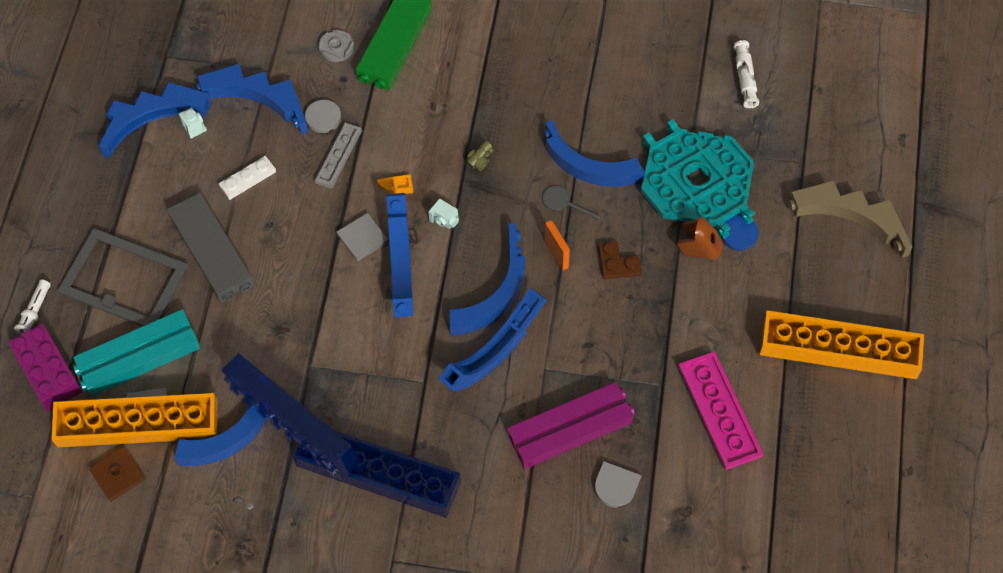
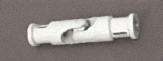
M740 40L734 43L733 48L737 55L735 60L741 94L744 95L743 106L745 108H755L759 105V99L756 96L757 86L754 79L752 58L748 51L749 42Z

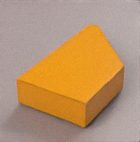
M411 174L377 179V185L392 194L414 193Z

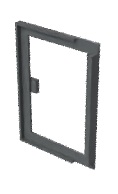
M93 228L57 292L60 295L143 327L162 318L189 264ZM97 240L175 269L150 317L116 305L117 298L106 294L103 299L71 287Z

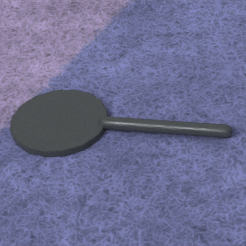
M552 186L543 194V203L550 210L559 211L569 205L600 219L599 215L571 203L570 194L563 187Z

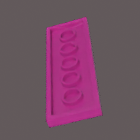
M712 352L680 363L678 365L680 373L725 470L762 458L763 452L716 353Z

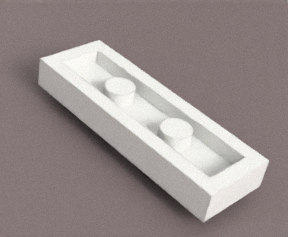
M264 156L220 182L219 187L226 197L231 200L274 174L276 169L268 158Z

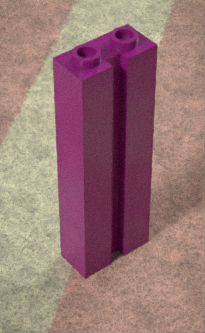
M615 382L507 428V436L524 470L632 424L635 412L632 405L624 401L626 398L624 390L619 388Z

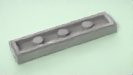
M344 123L315 179V184L333 189L362 132L361 127Z

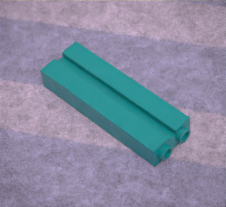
M182 309L74 356L76 364L73 365L77 376H82L83 380L80 381L84 392L88 391L90 396L93 397L201 348Z

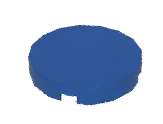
M742 215L733 216L725 221L731 227L728 231L730 233L729 236L723 239L727 247L736 251H744L755 245L759 231L754 221L747 225Z

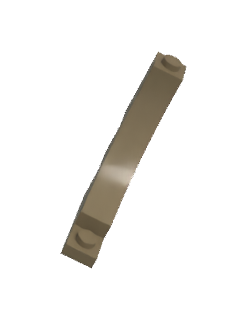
M834 181L791 192L788 206L796 217L826 214L848 219L871 231L884 245L894 242V248L900 253L901 258L909 256L912 249L911 242L890 200L868 205L862 190L840 196Z

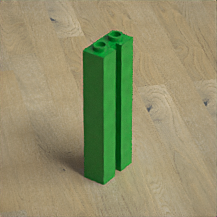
M393 0L356 68L357 80L364 84L375 83V86L379 89L391 90L432 12V0Z

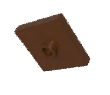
M124 447L89 469L110 502L145 480Z

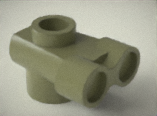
M486 140L479 146L480 148L477 151L472 150L467 156V164L472 169L476 168L482 171L489 163L486 157L493 152V147Z

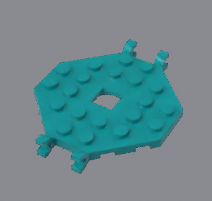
M674 119L667 122L669 127L666 131L670 135L656 142L650 133L643 135L645 140L643 145L650 150L641 193L662 218L686 222L698 220L702 216L712 226L717 228L718 233L723 239L729 236L730 233L728 231L731 228L725 221L741 213L747 225L754 221L752 216L755 213L747 206L754 161L732 136L724 135V137L713 136V133L688 132L687 129H680ZM700 168L709 180L700 186H696L686 176Z

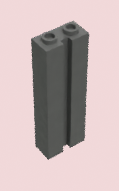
M201 193L167 209L172 223L220 304L233 299L235 293L239 291L241 293L247 292L254 286L252 276Z

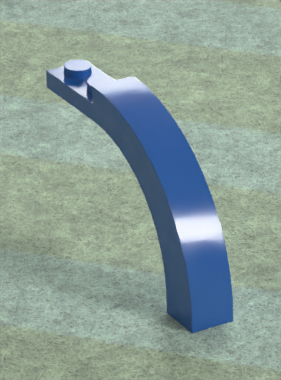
M509 223L510 264L505 280L499 289L483 302L467 308L450 310L451 335L471 333L492 324L504 315L517 299L525 276V256H521V247H517V242H521L520 230L516 229V223Z
M530 288L495 336L469 358L457 363H449L439 377V380L452 391H459L483 379L516 348L527 334L526 329L547 299L535 289Z

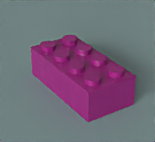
M43 323L7 342L46 412L53 409V402L68 401L82 393Z

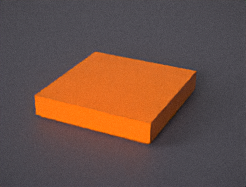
M548 221L545 223V243L562 271L569 268L570 249L553 221Z

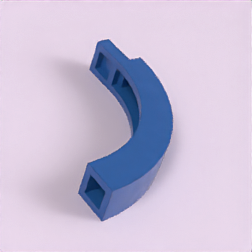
M552 120L545 123L543 133L546 139V150L555 163L570 175L587 183L610 187L628 186L643 182L644 170L637 157L622 162H600L586 158L572 150L564 142Z
M259 375L254 399L246 414L233 427L207 439H179L174 457L177 465L200 466L211 464L230 457L248 445L263 428L273 406V400L270 395L272 384L269 383L268 377Z

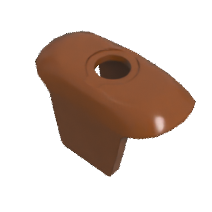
M702 216L698 220L684 222V228L693 237L692 239L680 240L677 243L685 256L717 260L723 250V241L710 222Z

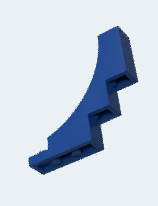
M239 64L197 76L199 84H196L198 91L209 93L210 99L240 97L260 102L276 111L286 122L293 121L295 128L299 127L301 134L308 132L307 123L291 79L269 85L265 72L244 78Z
M405 193L386 194L394 317L414 316Z

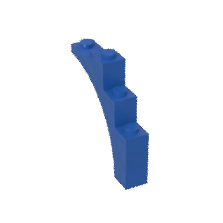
M168 83L166 89H163L161 97L141 91L139 97L135 99L134 106L114 100L112 106L107 110V117L110 123H108L106 133L99 140L98 144L102 156L110 158L117 145L127 135L148 122L163 117L179 115V113L191 107L196 113L199 112L201 117L205 118L212 104L209 93Z

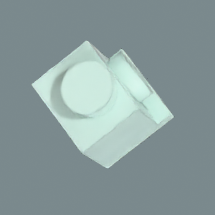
M192 107L179 113L182 126L190 138L207 131L202 123L201 115L199 112L196 113Z
M439 199L429 211V221L432 223L435 221L439 226H445L448 229L454 228L459 221L458 209Z

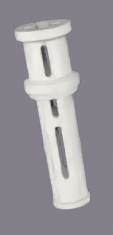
M39 280L27 309L21 312V319L14 327L17 333L23 334L29 331L34 322H37V313L51 286L48 281Z

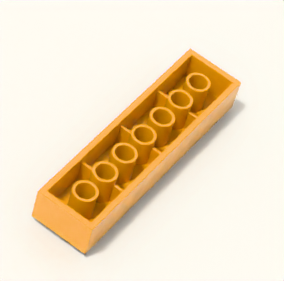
M766 311L760 355L917 379L922 370L924 334Z
M215 393L53 402L52 441L57 447L179 441V439L201 440L218 435V400Z

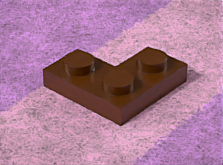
M618 241L599 243L598 247L604 280L642 275L639 256L620 257Z

